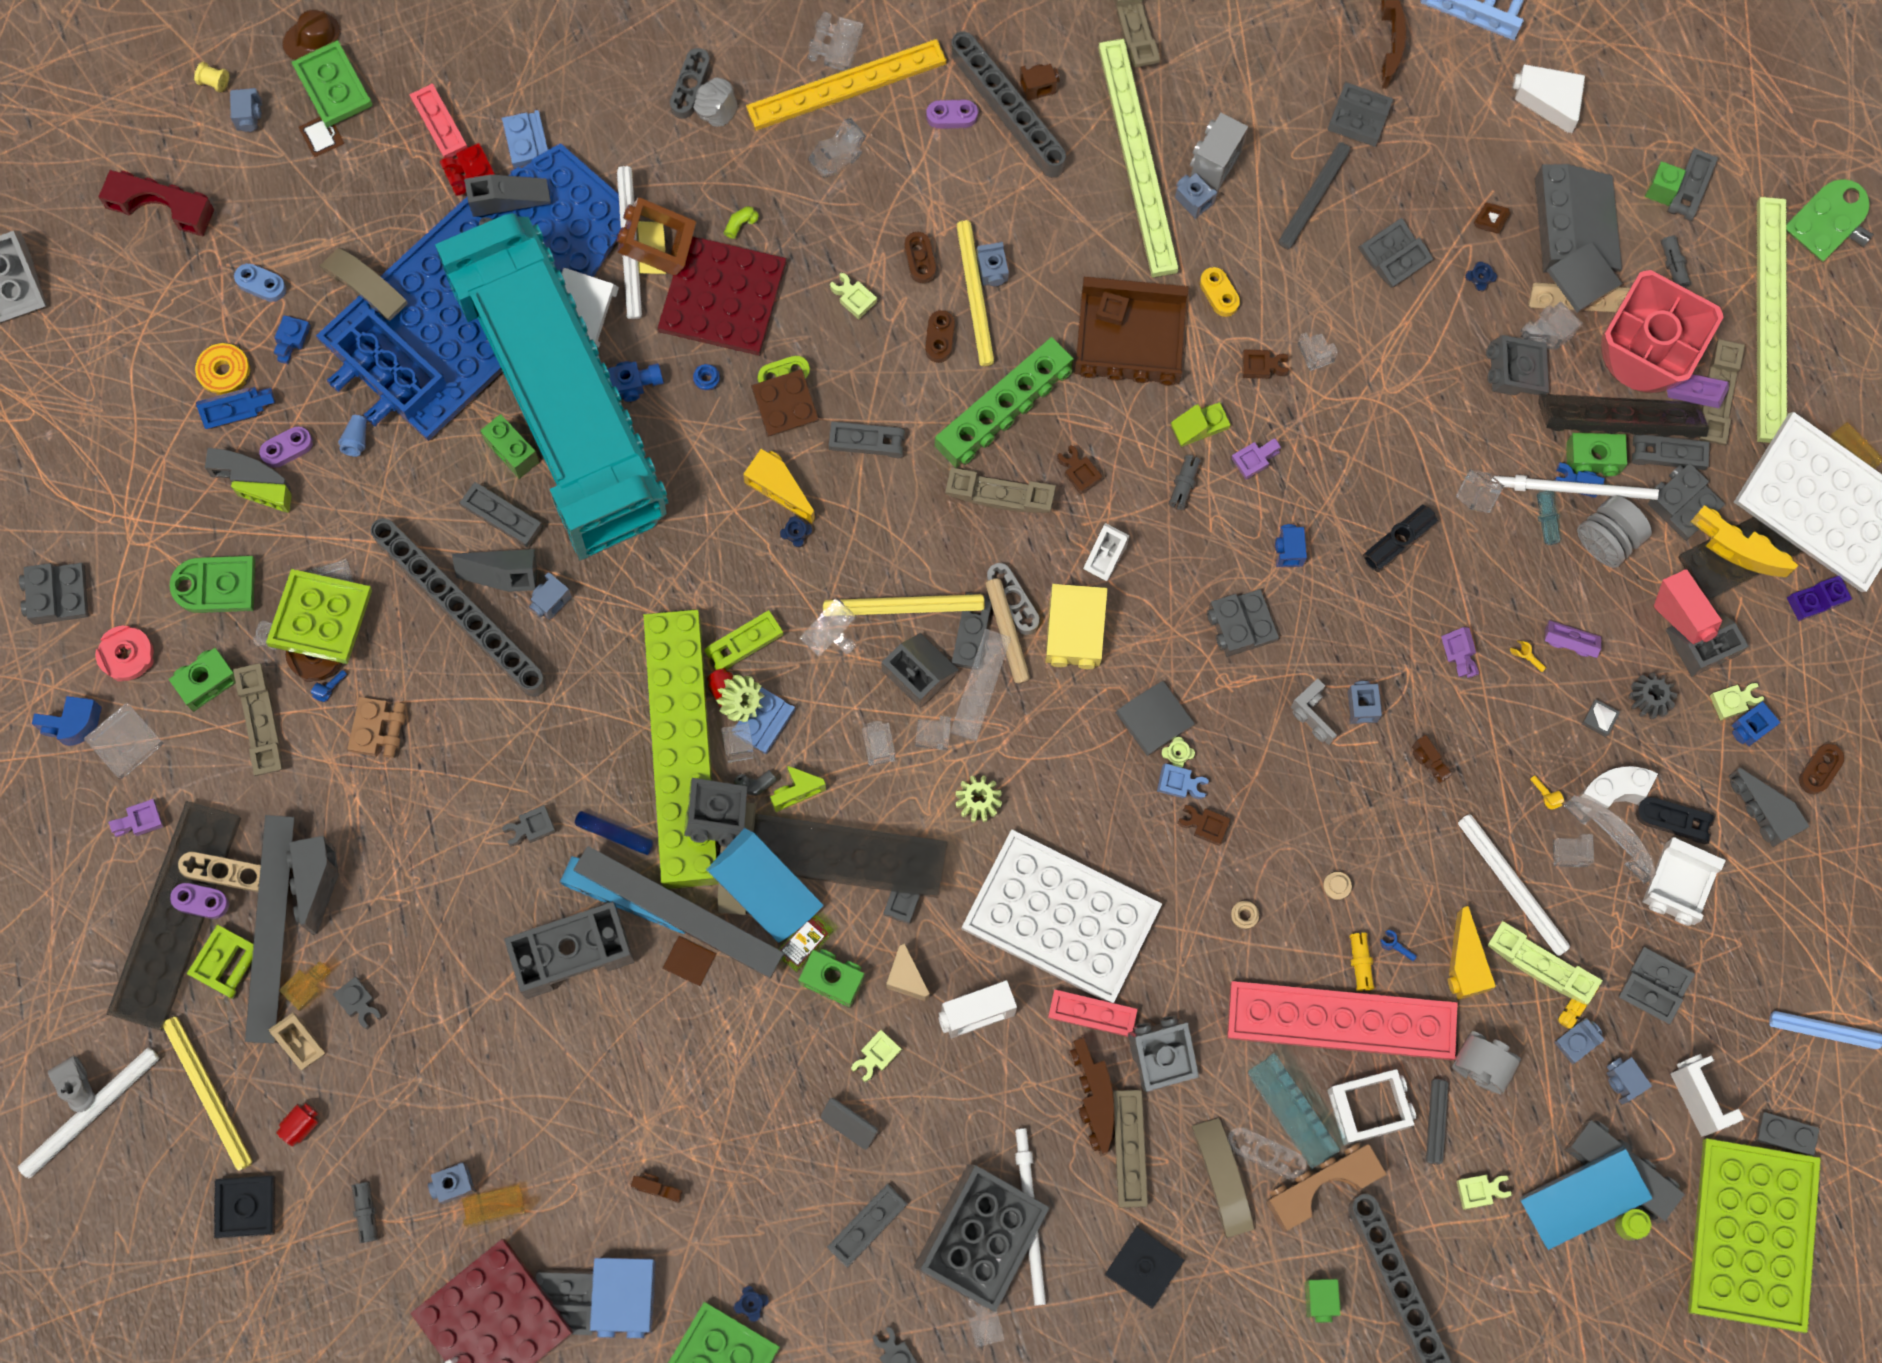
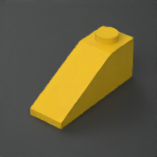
M760 449L743 474L745 484L812 524L815 520L814 510L782 461V458L773 451L766 452Z
M1468 906L1463 907L1457 913L1449 969L1450 978H1448L1450 991L1452 994H1456L1458 1000L1489 992L1496 987Z

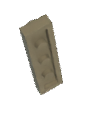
M1142 1090L1113 1091L1118 1208L1148 1207Z

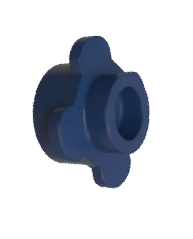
M1477 262L1472 271L1466 272L1465 278L1467 281H1471L1478 291H1484L1490 282L1496 281L1497 275L1493 272L1490 265L1484 262Z
M793 516L789 518L785 528L781 529L780 536L784 540L788 539L791 541L794 547H801L804 544L803 540L805 537L812 533V527L809 524H805L798 517Z
M747 1286L742 1290L743 1295L740 1300L734 1304V1310L736 1313L747 1315L750 1321L755 1322L760 1319V1312L764 1306L768 1305L769 1301L766 1295H759L754 1292L752 1287ZM750 1301L754 1302L753 1307H750L748 1305Z

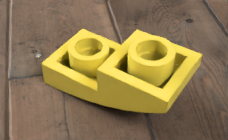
M639 221L636 229L637 241L665 252L663 224ZM638 261L639 274H666L664 271Z

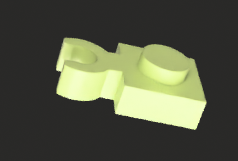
M841 273L840 280L844 282V285L837 286L834 282H831L830 289L836 295H843L840 298V303L856 318L860 319L877 303V297L859 281L852 286L849 277Z
M1749 684L1742 692L1739 686L1735 685L1711 694L1710 698L1720 721L1747 712L1749 710L1747 704L1756 706L1764 700L1763 696L1754 698L1750 693L1758 687V684Z
M880 1030L861 1050L866 1058L856 1061L852 1065L851 1070L855 1072L859 1067H865L867 1074L862 1078V1081L867 1082L873 1075L874 1067L877 1066L883 1071L901 1052V1048Z
M1487 1175L1456 1181L1463 1210L1493 1204V1195L1499 1199L1511 1196V1191L1501 1192L1498 1188V1184L1508 1180V1177H1496L1491 1183H1488Z

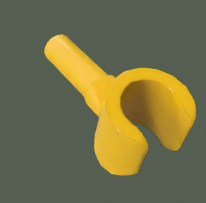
M1517 640L1521 644V651L1510 648L1511 654L1526 658L1539 671L1543 672L1546 667L1534 657L1532 646L1528 642Z
M1536 775L1530 779L1543 795L1544 804L1548 809L1562 806L1564 798L1560 791L1550 793Z

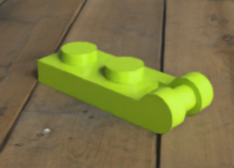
M768 610L712 643L704 652L708 658L713 659L716 670L721 668L729 670L734 664L784 634ZM728 648L731 654L724 658L721 651Z

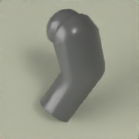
M768 770L758 779L748 778L745 774H740L735 778L734 784L747 786V795L757 796L774 784L777 779Z

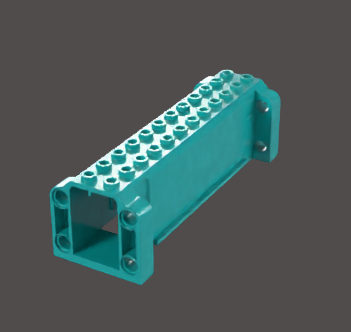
M513 213L506 214L439 242L435 246L458 305H460L467 322L478 318L557 485L550 489L555 508L568 533L570 542L579 561L653 528L658 520L667 514L665 507L669 503L666 497L667 492L661 480L656 482V470L650 457L644 458L646 454L643 449V442L638 433L634 434L632 419L627 409H623L622 400L616 386L612 387L608 369L605 363L600 361L596 344L593 339L590 340L587 326L582 316L579 317L576 303L571 293H568L566 290L564 278L560 270H557L555 267L553 255L549 247H546L543 242L544 238L538 224L532 225L529 217H517Z

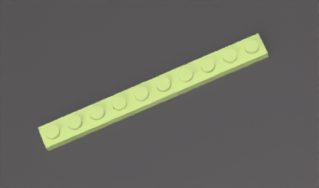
M1120 39L1099 43L1098 49L1151 276L1158 277L1176 274L1178 272V265L1125 41Z
M1760 197L1757 201V442L1771 443L1787 417L1786 199Z

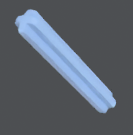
M1778 1011L1770 1014L1769 1025L1771 1027L1872 1049L1882 1047V1034Z

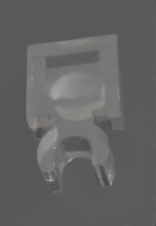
M968 1299L970 1309L976 1313V1317L969 1318L976 1348L1003 1341L1004 1336L997 1311L989 1313L987 1308L976 1306L972 1300Z

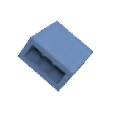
M594 1258L590 1331L597 1332V1337L615 1338V1332H627V1338H644L645 1333H652L656 1261L652 1259Z

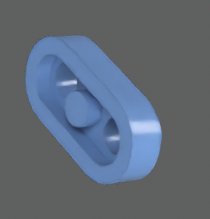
M243 264L235 271V282L241 290L269 302L279 301L286 293V285L277 274L253 264ZM251 273L250 277L243 278L245 274ZM275 283L272 288H267L268 284Z

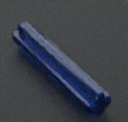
M580 811L575 818L574 823L576 826L645 855H649L654 843L651 839L586 812Z

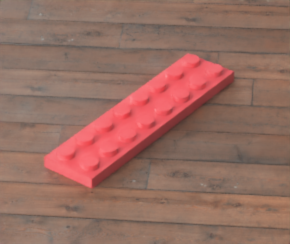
M1236 981L1230 983L1227 1039L1443 1060L1455 1059L1457 1002Z

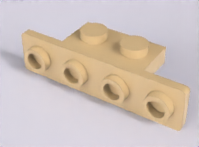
M1533 283L1528 302L1529 307L1575 310L1556 283ZM1619 287L1583 310L1616 312L1630 288Z

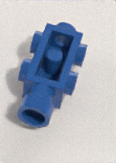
M629 361L620 362L615 367L607 368L612 387L616 386L621 399H624L626 402L639 399V394H644L643 386L653 384V386L664 384L659 363L648 365V368L643 370L638 369L636 362L631 363Z

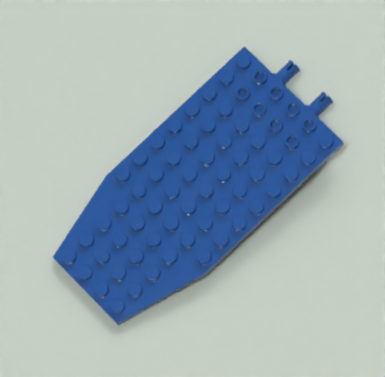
M561 143L533 158L532 162L522 168L519 166L510 171L511 174L508 175L546 178L551 204L473 217L468 197H466L380 276L408 302L391 321L385 319L365 299L358 296L316 335L317 339L343 363V366L326 380L332 388H335V391L339 393L354 377H359L379 395L380 400L363 414L369 422H372L373 426L376 427L391 411H396L429 441L502 372L478 318L467 322L460 305H458L448 283L435 244L479 226V221L482 218L488 217L493 220L513 213L517 217H529L532 225L538 224L544 238L543 242L546 247H549L555 261V267L557 270H560L561 274L563 268L594 277L617 242V236L621 229L619 194Z

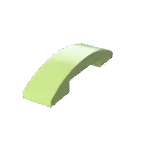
M1502 921L1488 944L1491 949L1546 986L1586 1005L1589 1004L1602 982L1601 979L1579 966L1574 968L1526 939L1527 935Z

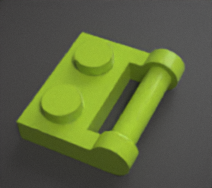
M217 925L187 974L233 999L237 993L235 991L236 987L252 963L253 944ZM239 947L246 950L225 985L220 983L219 979Z

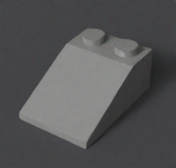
M21 230L0 235V322L46 307L34 263Z

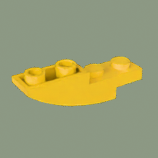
M1705 505L1690 521L1712 538L1706 547L1740 567L1765 575L1787 577L1798 566L1789 554L1774 547L1766 536L1754 531L1746 538L1738 527L1728 524L1716 510Z

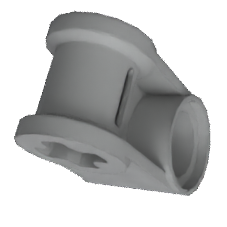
M75 1055L48 1070V1075L55 1086L57 1095L62 1100L67 1101L69 1107L74 1112H83L91 1107L95 1096L87 1079V1072Z

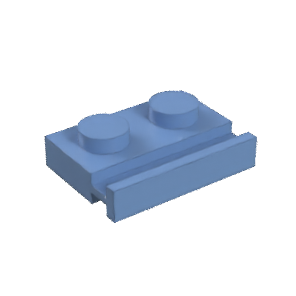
M539 110L531 114L526 112L502 118L514 168L528 165L532 162L533 158L548 150Z
M761 687L759 692L763 693L765 697L760 699L759 703H761L763 708H756L757 717H749L748 722L739 721L733 729L732 735L766 755L791 718L795 707Z

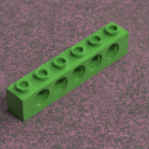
M1052 337L1049 338L935 436V448L955 468H958L962 463L964 465L968 464L975 457V452L978 449L988 447L1000 430L1006 431L1015 421V417L1020 413L1026 414L1033 407V402L1037 398L1047 396L1053 389L1052 385L1058 380L1064 381L1072 373L1073 357ZM1047 368L1051 372L1049 374H1041L1038 370ZM1026 384L1029 385L1032 389L1029 391H1023L1019 388V386ZM1008 401L1012 406L1004 408L999 403ZM982 418H990L993 422L986 425L981 423L980 420ZM969 434L974 439L971 441H963L960 437L962 435Z

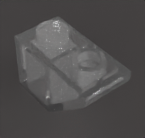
M1560 301L1554 307L1551 305L1546 307L1540 313V319L1535 323L1533 321L1528 322L1520 330L1522 333L1520 338L1546 343L1547 349L1558 350L1577 334L1583 323Z

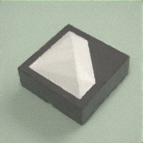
M1595 699L1581 725L1607 737L1620 712Z

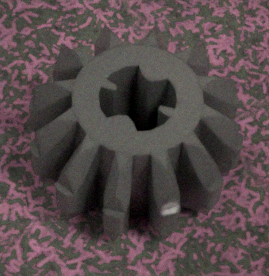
M1655 672L1650 673L1648 677L1641 675L1638 678V682H1633L1630 686L1634 692L1628 695V699L1636 701L1631 706V709L1639 707L1641 709L1640 717L1648 713L1651 720L1655 719L1657 715L1665 717L1668 714V710H1672L1675 707V703L1672 700L1677 698V693L1670 691L1674 687V683L1666 684V675H1662L1657 679Z

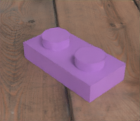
M1692 374L1686 382L1667 390L1668 398L1720 408L1729 389V384L1727 381Z
M1550 620L1548 621L1545 628V641L1556 648L1564 647L1574 650L1581 656L1598 657L1601 650L1600 636Z

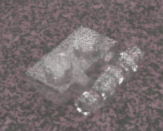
M823 12L821 19H818L816 22V33L814 39H811L808 45L809 53L807 58L811 61H817L818 55L825 56V66L843 71L849 70L864 29V24L839 17L837 25H833L830 23L832 15L828 12ZM825 35L832 36L830 45L823 43Z

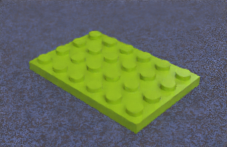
M1707 1138L1703 1140L1688 1313L1807 1333L1821 1158Z

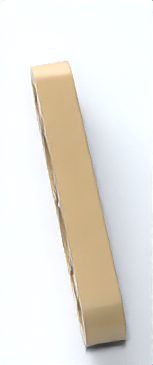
M188 852L180 857L178 862L179 871L188 879L258 892L260 865L197 852ZM191 858H195L196 864L205 866L204 860L210 861L207 867V876H201L203 873L202 869L195 868L192 873L187 872V867L183 866L184 862H189ZM218 863L225 864L229 869L228 875L222 879L215 878L212 875L213 866ZM246 869L254 870L257 874L256 881L252 884H244L240 879L241 872Z

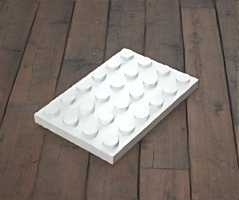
M1795 412L1789 413L1734 503L1830 571L1840 576L1860 592H1867L1882 567V474Z
M1011 829L961 929L1106 1002L1114 1003L1162 903Z

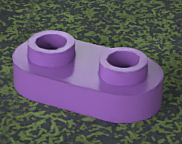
M969 100L934 101L928 106L926 111L927 122L930 126L937 129L971 127L976 123L978 115L976 105ZM965 109L969 112L964 114L961 112V110ZM941 110L943 113L937 114L935 111Z
M293 427L264 442L260 448V457L269 467H281L309 452L313 445V439L305 428ZM296 436H301L300 441L293 442ZM276 448L277 452L270 455L269 451Z
M182 883L176 886L170 897L172 905L180 912L209 919H218L224 916L229 908L228 898L221 891L189 883ZM183 893H189L186 901H181L180 899ZM216 899L215 906L209 908V900Z

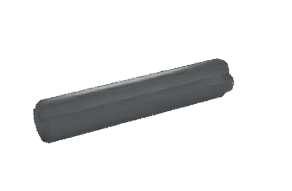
M1433 1079L1431 1081L1426 1162L1434 1165L1442 1164L1444 1155L1448 1082L1443 1079Z

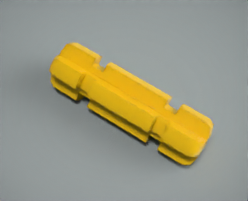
M1571 998L1565 1007L1567 1011L1561 1013L1558 1022L1563 1027L1572 1029L1578 1021L1576 1017H1580L1588 1005Z

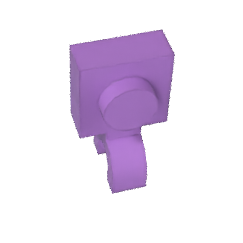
M1276 439L1271 440L1260 448L1254 442L1233 454L1231 459L1245 480L1266 469L1269 466L1266 459L1278 455L1281 446Z
M1462 627L1441 636L1448 662H1456L1458 676L1463 677L1467 675V678H1472L1479 675L1475 662L1470 658L1471 655L1476 654L1470 628Z
M154 799L126 808L127 817L109 821L111 832L115 834V837L125 835L132 829L135 836H139L163 827Z

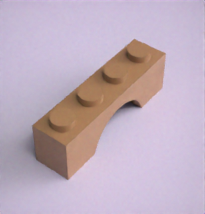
M1357 1143L1344 1151L1346 1157L1336 1161L1335 1157H1332L1320 1164L1319 1166L1322 1169L1320 1172L1312 1175L1308 1171L1295 1178L1297 1183L1295 1186L1287 1189L1283 1185L1270 1192L1272 1199L1266 1203L1283 1233L1312 1217V1198L1315 1191L1323 1183L1339 1181L1350 1185L1358 1191L1387 1175L1369 1144L1361 1148L1360 1144Z

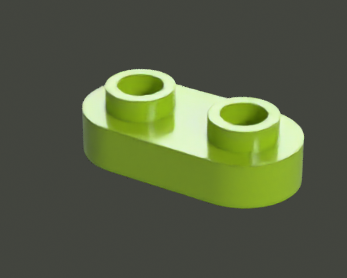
M791 356L766 364L758 372V383L766 381L768 373L774 374L775 377L791 373L793 365H797L802 369L806 379L810 370L809 364L801 356Z

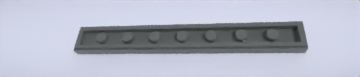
M265 815L245 1042L275 1043V1038L269 1029L276 1025L290 871L286 853L290 851L289 842H292L294 817Z
M587 846L573 869L579 875L771 979L784 956V953L589 846Z

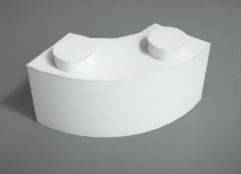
M1631 766L1609 770L1591 782L1581 792L1576 801L1599 814L1615 802L1627 801L1637 805L1646 798L1658 773L1645 768Z

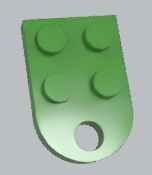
M1845 179L1832 181L1825 185L1786 225V231L1823 263L1865 220L1869 210L1868 195L1864 188L1854 181ZM1848 190H1854L1858 193L1859 199L1855 203H1847L1843 198V194Z
M253 556L189 559L181 563L173 572L170 579L171 595L180 607L194 613L254 611L255 558ZM190 580L192 584L189 590L185 592L178 591V585L181 581Z

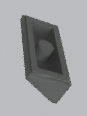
M829 1099L821 1114V1120L864 1150H867L878 1135V1129L836 1099Z

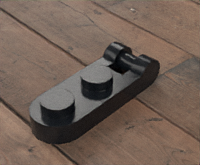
M1654 797L1645 798L1636 807V817L1641 824L1692 839L1697 843L1709 844L1711 837L1709 828L1714 824V815ZM1693 821L1699 823L1698 829L1691 828Z

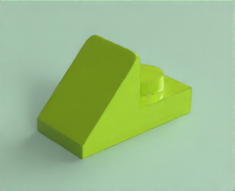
M1219 402L1203 409L1200 408L1199 404L1193 406L1173 420L1171 427L1180 446L1183 447L1230 429V423Z
M787 766L788 774L794 786L789 788L787 785L774 791V795L770 796V799L777 813L826 791V784L822 778Z

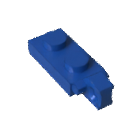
M256 387L200 400L196 402V406L204 428L209 429L257 416L258 412L263 411L264 405L274 403L275 397L271 388L257 391Z

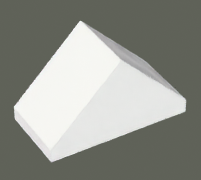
M1105 523L1083 569L1108 581L1127 547L1129 535Z

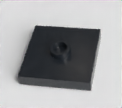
M275 1176L215 1179V1239L275 1235Z
M1136 1226L1104 1276L1153 1309L1185 1260Z

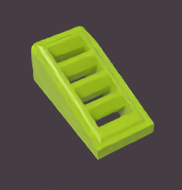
M234 481L231 484V488L237 496L289 513L292 494L285 484Z

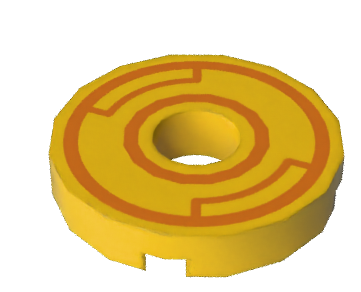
M220 343L210 346L201 353L196 362L195 372L198 381L205 390L216 393V395H223L238 391L245 385V380L250 374L249 360L241 349L233 344ZM220 365H229L230 368L226 374L219 375L216 373Z

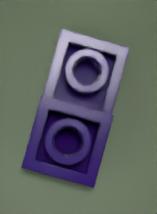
M1837 576L1819 582L1811 588L1793 593L1787 597V600L1799 622L1852 600V597L1842 578Z

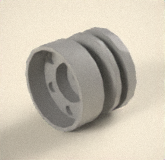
M1617 495L1610 496L1598 507L1597 513L1591 514L1577 528L1578 537L1586 550L1596 560L1612 568L1619 567L1631 555L1632 550L1638 549L1652 534L1651 526L1641 510L1629 500Z

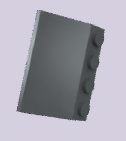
M1542 164L1535 177L1543 273H1548L1546 270L1591 242L1613 272H1621L1622 265L1613 175L1569 164Z
M967 1164L913 1268L981 1306L996 1312L1050 1207L977 1165Z

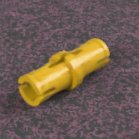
M1367 933L1349 935L1353 955L1351 966L1355 970L1356 990L1359 992L1363 991V989L1365 991L1375 989L1371 969L1373 958L1369 955Z

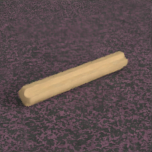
M995 578L986 582L987 591L1015 683H1023L1030 680L1029 672L1000 579Z

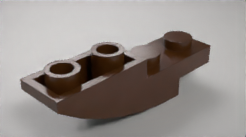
M1083 1037L1073 1041V1049L1069 1050L1073 1065H1079L1083 1076L1079 1077L1083 1092H1089L1090 1097L1082 1099V1107L1078 1108L1083 1124L1088 1123L1092 1132L1091 1135H1088L1091 1147L1094 1152L1099 1151L1101 1157L1108 1153L1114 1125L1113 1091L1105 1060L1096 1064L1093 1063Z

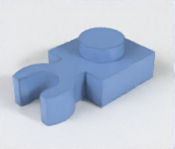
M1165 763L1162 765L1157 792L1179 798H1185L1187 792H1189L1193 798L1202 799L1206 794L1199 792L1196 786L1198 783L1206 785L1209 780L1205 777L1191 779L1192 770Z

